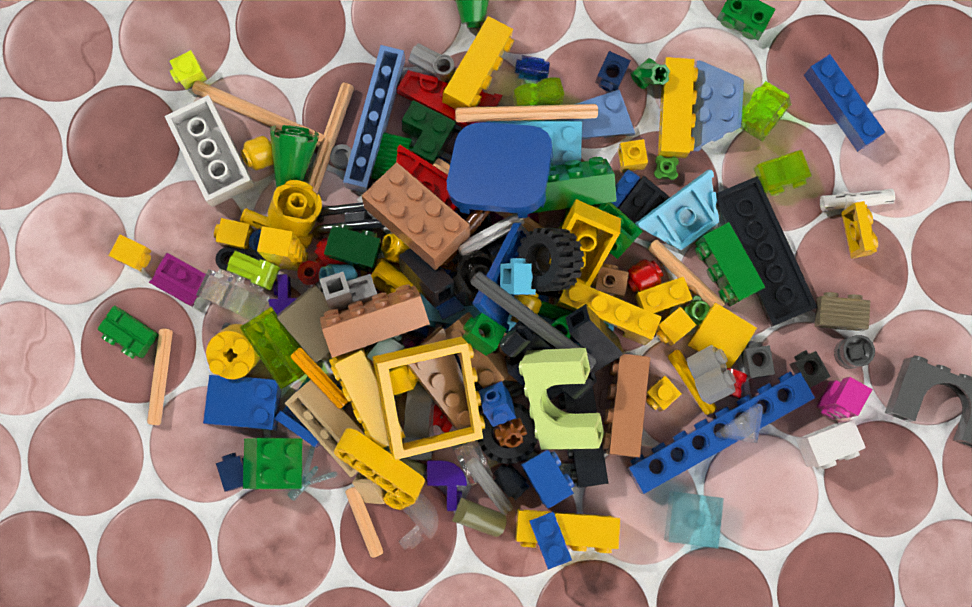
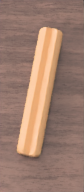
M355 486L345 491L369 554L372 558L383 554L382 546L361 495Z

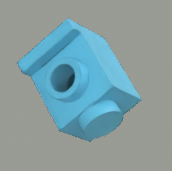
M512 258L510 263L500 264L501 288L511 295H536V289H531L533 279L531 264H526V259Z

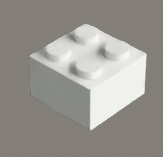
M854 420L840 421L795 439L806 466L815 467L816 469H827L837 464L835 460L837 459L849 460L860 455V450L866 448Z

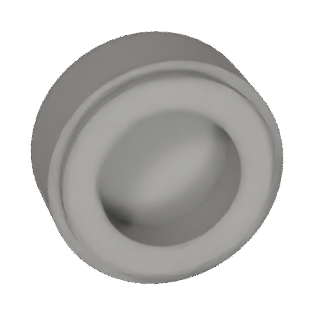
M344 144L335 146L330 154L332 164L338 169H347L352 149Z

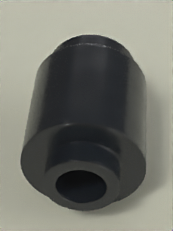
M502 464L493 473L496 477L494 481L509 498L512 496L515 501L529 488V485L526 483L527 480L511 464L507 467Z

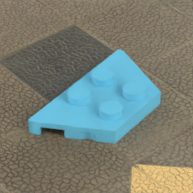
M705 171L635 224L640 229L678 250L684 249L719 223L718 210L716 209V192H713L712 184L713 171Z

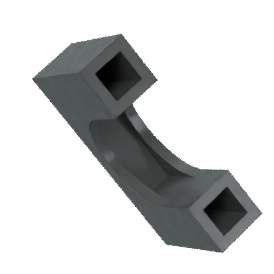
M914 355L904 359L885 413L906 422L916 421L927 391L937 384L947 386L958 395L962 404V415L953 441L972 448V377L966 374H959V376L953 374L950 368L937 364L933 366L928 364V360L920 356Z

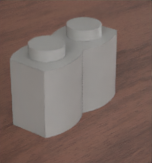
M713 345L687 358V364L694 378L697 391L702 401L710 405L736 392L734 387L736 383L735 377L730 370H727V357L722 349H717Z

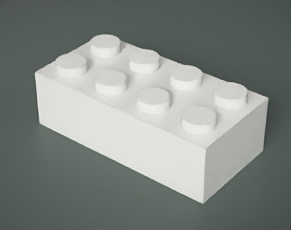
M209 95L165 116L206 202L211 207L255 186Z

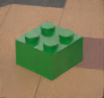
M244 438L243 489H302L303 439Z

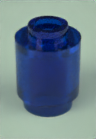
M522 55L521 60L516 59L514 73L518 74V79L541 82V80L547 81L550 62L544 61V58Z

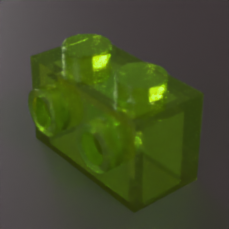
M765 81L761 87H757L754 90L750 102L746 106H742L740 128L763 142L792 105L789 94Z

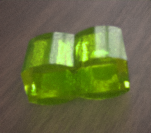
M550 77L541 80L538 84L526 83L514 89L513 93L515 106L560 105L565 95L561 79Z
M802 150L762 162L753 168L756 176L760 179L765 193H770L771 197L785 192V187L793 186V189L805 186L807 185L806 180L812 177Z

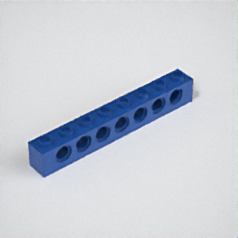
M791 371L778 378L779 383L773 386L768 383L757 389L759 394L752 398L749 395L742 397L736 401L738 406L730 410L727 406L715 413L716 418L708 422L705 418L694 424L695 430L686 433L684 430L672 437L674 441L668 445L662 442L651 448L652 454L646 457L640 454V457L631 459V465L626 468L641 494L647 493L813 400L815 397L801 372L792 374ZM780 389L785 390L787 393V400L785 402L778 399L777 393ZM759 400L766 404V412L764 414L759 413L756 409V404ZM738 412L744 414L746 419L742 426L735 422V415ZM716 424H720L724 428V435L721 438L716 437L713 429ZM695 436H699L703 440V447L700 450L695 449L692 445V440ZM675 447L679 448L682 452V458L678 462L671 458V451ZM654 459L658 460L661 464V470L656 474L652 473L649 469V464Z

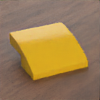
M715 302L703 322L698 325L687 346L697 352L710 345L717 349H722L728 360L726 366L731 368L750 341L757 327Z

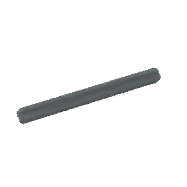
M478 272L473 276L471 284L555 348H581L482 272ZM587 353L591 370L596 364V359Z

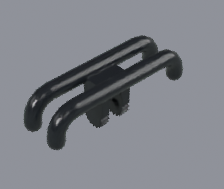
M363 202L322 207L316 222L322 223L325 216L345 214V222L340 224L353 227L352 231L360 233L361 230L373 232L376 228H385L380 221L373 219L364 208ZM339 223L319 225L313 229L312 235L316 240L320 241L324 237L323 234H330L332 225L338 227Z

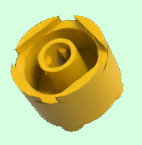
M290 180L284 185L278 186L268 208L270 227L292 231L296 237H306L313 229L322 208L321 197L312 190L313 187L303 181Z
M242 324L229 325L212 337L207 345L206 358L209 369L213 374L226 379L241 378L261 359L263 346L259 336L257 337L250 327Z

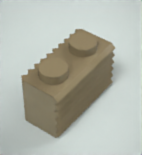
M825 292L823 296L816 298L818 308L815 311V327L853 331L869 329L871 302L870 300H863L862 295L851 294L848 295V298H840L838 293Z

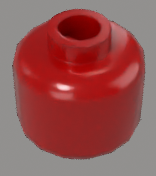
M642 259L628 269L629 279H627V284L633 292L637 290L641 292L661 285V277L664 275L654 260Z

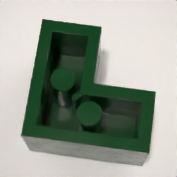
M413 100L402 118V132L418 139L412 152L433 165L438 158L442 157L454 136L456 122Z
M339 223L338 227L332 225L324 256L352 265L354 269L373 273L381 249V239L377 238V234L367 230H363L362 233L352 231L353 227Z

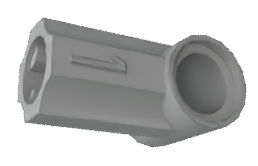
M419 43L413 47L408 59L410 64L436 76L438 80L443 82H450L456 71L454 61L449 55H441ZM447 65L450 67L447 72L439 71L441 66Z

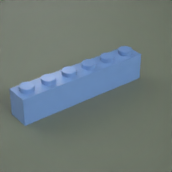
M384 45L380 46L343 180L347 189L365 193L372 185L371 175L383 132L386 133L396 97V89L399 86L406 60L404 50Z

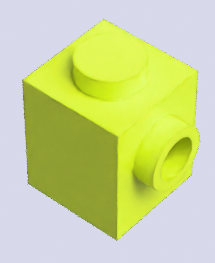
M191 50L170 60L173 69L169 71L176 83L180 82L186 90L193 87L195 81L203 82L207 80L197 58Z

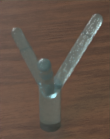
M312 445L310 446L302 475V489H292L287 494L293 501L309 485L338 475L334 471L311 479L318 470V466H314L309 472L315 447Z

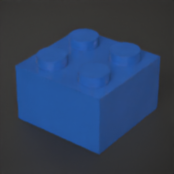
M548 449L521 464L529 481L547 509L574 494L571 488L575 487L568 473L562 474L559 469L562 463L555 451L550 453Z

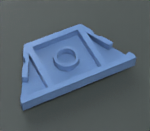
M701 60L697 61L698 77L695 83L697 99L694 105V114H696L695 127L692 128V137L695 139L693 151H699L703 145L710 141L715 142L723 138L726 133L739 129L742 121L744 80Z

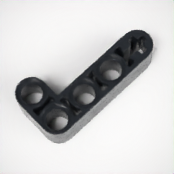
M520 320L499 343L502 351L513 358L517 357L521 352L526 354L529 350L557 349ZM590 370L585 384H560L559 386L572 398L580 399L597 382V379Z

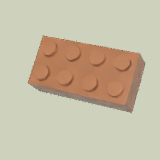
M397 162L362 195L364 208L435 270L470 237V224Z
M409 284L396 288V292L388 295L385 292L372 296V300L364 303L362 301L352 302L348 305V308L340 311L338 309L326 311L324 316L320 317L322 331L331 357L430 324L415 285L410 287Z
M623 354L610 363L609 375L613 376V381L607 388L606 399L610 400V408L605 410L604 424H608L607 433L604 434L602 439L605 454L633 458L640 457L650 357Z

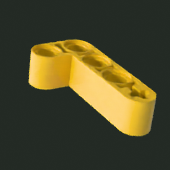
M351 428L345 429L334 449V454L340 460L387 491L383 501L389 507L402 510L416 502L425 483L424 477L399 459L394 460L392 454L359 431Z

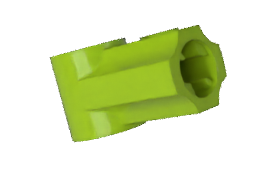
M237 251L231 255L227 271L251 280V283L267 290H271L280 270V267L262 259L258 261Z

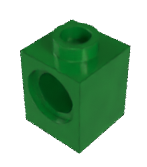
M480 313L475 318L470 317L463 327V330L466 332L462 338L468 344L470 343L474 349L487 356L497 349L507 329L485 314ZM479 329L484 332L485 337L479 333Z

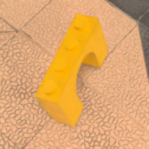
M576 282L575 285H570L569 289L563 290L557 306L573 312L587 304L602 321L624 331L623 337L644 346L653 340L662 318L659 315L579 282Z

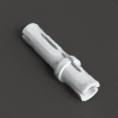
M891 188L858 193L844 191L837 195H823L820 197V208L822 211L845 210L852 204L865 201L867 206L894 204L895 192Z

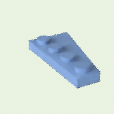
M620 89L577 103L596 104L598 106L597 118L556 119L582 121V140L595 137L610 138L620 135H635Z

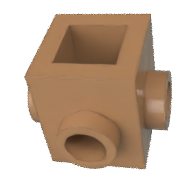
M604 264V267L600 268L590 287H594V289L615 298L622 299L625 296L629 272L618 270V266ZM605 280H609L612 285H608Z

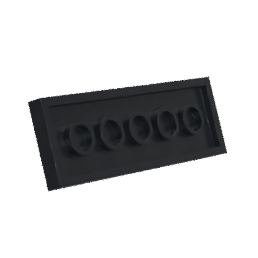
M756 176L716 193V205L724 223L729 222L765 286L756 294L771 327L818 308L759 177Z

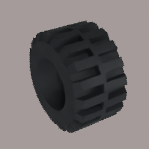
M535 228L533 231L526 233L527 237H523L521 240L522 245L518 246L517 252L519 257L516 258L526 259V264H531L533 274L531 288L536 289V291H562L569 289L570 285H575L577 282L576 278H579L582 274L580 269L584 267V262H582L584 252L580 250L582 246L580 241H576L577 236L574 233H570V230L562 228ZM549 255H551V265L549 263Z
M513 402L515 419H521L527 435L522 436L523 443L517 447H502L497 444L493 438L494 427L485 414H482L485 429H482L483 439H479L478 443L487 457L496 462L505 464L519 462L532 453L538 439L535 438L534 419L530 417V410L520 403Z

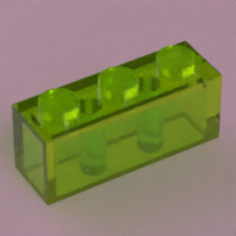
M269 307L240 326V329L280 389L297 381L305 374L290 357L299 347L285 326L279 321L272 307Z

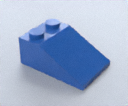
M209 375L203 424L277 431L278 421L274 418L279 413L282 382L279 380L248 377L226 379L219 375Z

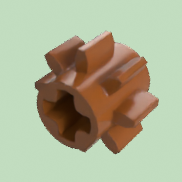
M520 418L498 425L499 429L494 430L500 446L506 445L510 448L517 447L523 443L522 436L527 435L525 426Z

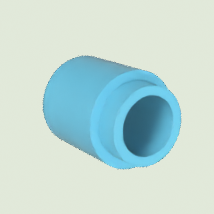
M328 264L320 269L319 279L344 272L346 281L358 278V274L352 265Z

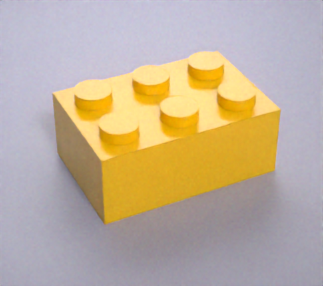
M576 199L561 228L574 233L577 236L576 241H580L582 245L580 250L584 252V257H582L584 267L580 269L582 274L576 280L590 287L620 234L621 219ZM549 255V263H550V265H551V255Z

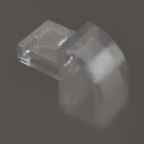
M477 440L452 446L471 486L478 482L466 467V463L474 457L479 460L489 475L493 476Z
M422 492L414 504L403 510L416 524L398 542L404 549L408 546L412 549L423 540L420 536L422 533L431 539L439 525L437 509Z

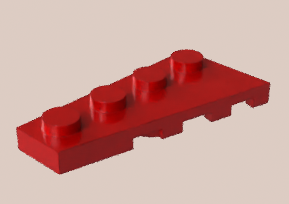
M408 70L397 87L396 93L411 101L414 100L456 122V109L442 102L443 92L448 83L440 81L436 77ZM482 90L479 94L481 100L477 107H498L503 95L496 93L492 95ZM456 122V124L462 128H465L466 126L471 125L473 123H480Z

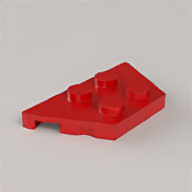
M399 145L396 162L453 211L458 210L459 208L449 199L447 191L448 174L402 145Z

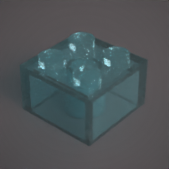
M670 491L664 540L673 543L719 548L724 498Z

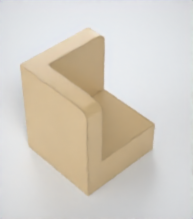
M358 472L352 483L365 503L384 504L383 498L387 491Z

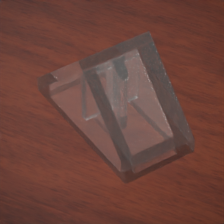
M761 404L753 405L715 434L720 438L758 443L763 407Z

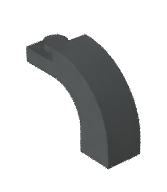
M419 381L413 390L407 392L404 418L405 443L435 436L433 427L435 402ZM433 451L409 456L407 459L431 461Z

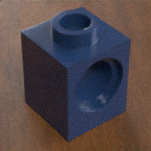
M609 51L595 83L599 84V87L607 92L618 90L631 60ZM614 70L618 76L611 78L606 74V71Z
M236 452L222 456V461L216 463L224 492L243 487L244 456H237Z

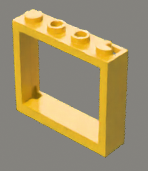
M462 336L373 356L389 450L394 460L483 439L482 429H485V422L482 414H479L478 406H481V398L479 392L475 391L474 382H477V373L475 368L471 366L470 360L474 357L471 344H468ZM459 353L471 427L402 443L389 369Z

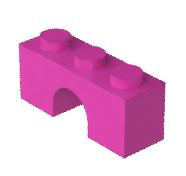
M852 377L843 378L841 383L837 380L830 381L816 407L822 410L821 414L831 420H835V418L859 416L873 389Z

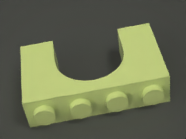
M586 348L527 351L523 360L519 363V372L524 377V392L530 401V417L534 419L535 438L539 440L541 450L599 448L604 437L600 413L571 414L561 411L551 403L546 391L547 388L554 385L585 384L590 372Z

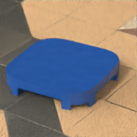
M480 122L466 126L459 132L455 140L447 178V191L451 202L460 209L461 213L470 214V209L517 213L518 219L528 218L527 214L536 211L540 206L544 207L551 160L553 159L552 139L549 134L542 128L531 125Z

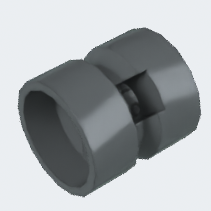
M854 335L843 339L836 344L834 349L836 362L845 369H855L868 365L875 356L873 342L863 335Z

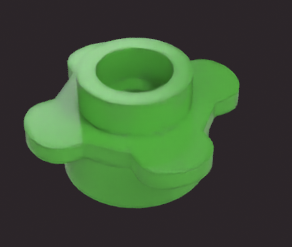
M662 155L657 156L655 159L657 164L654 172L655 177L658 179H676L678 176L676 166L679 164V160L674 156L671 158H664Z
M693 296L689 306L684 307V311L693 319L696 325L702 323L710 310V306L702 301L700 296Z

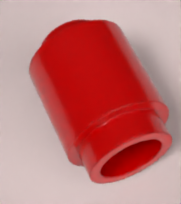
M314 261L303 262L297 271L299 280L306 287H312L315 283L320 282L319 272L321 267ZM310 270H314V274L311 277L306 276Z

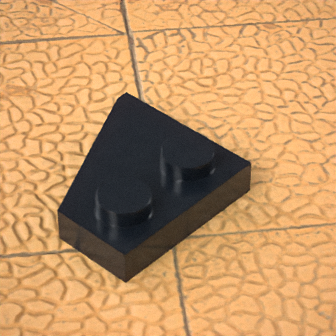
M642 176L618 209L633 223H636L669 199L670 196L647 177Z

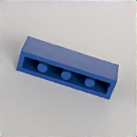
M831 54L812 65L806 71L804 77L857 152L885 133Z

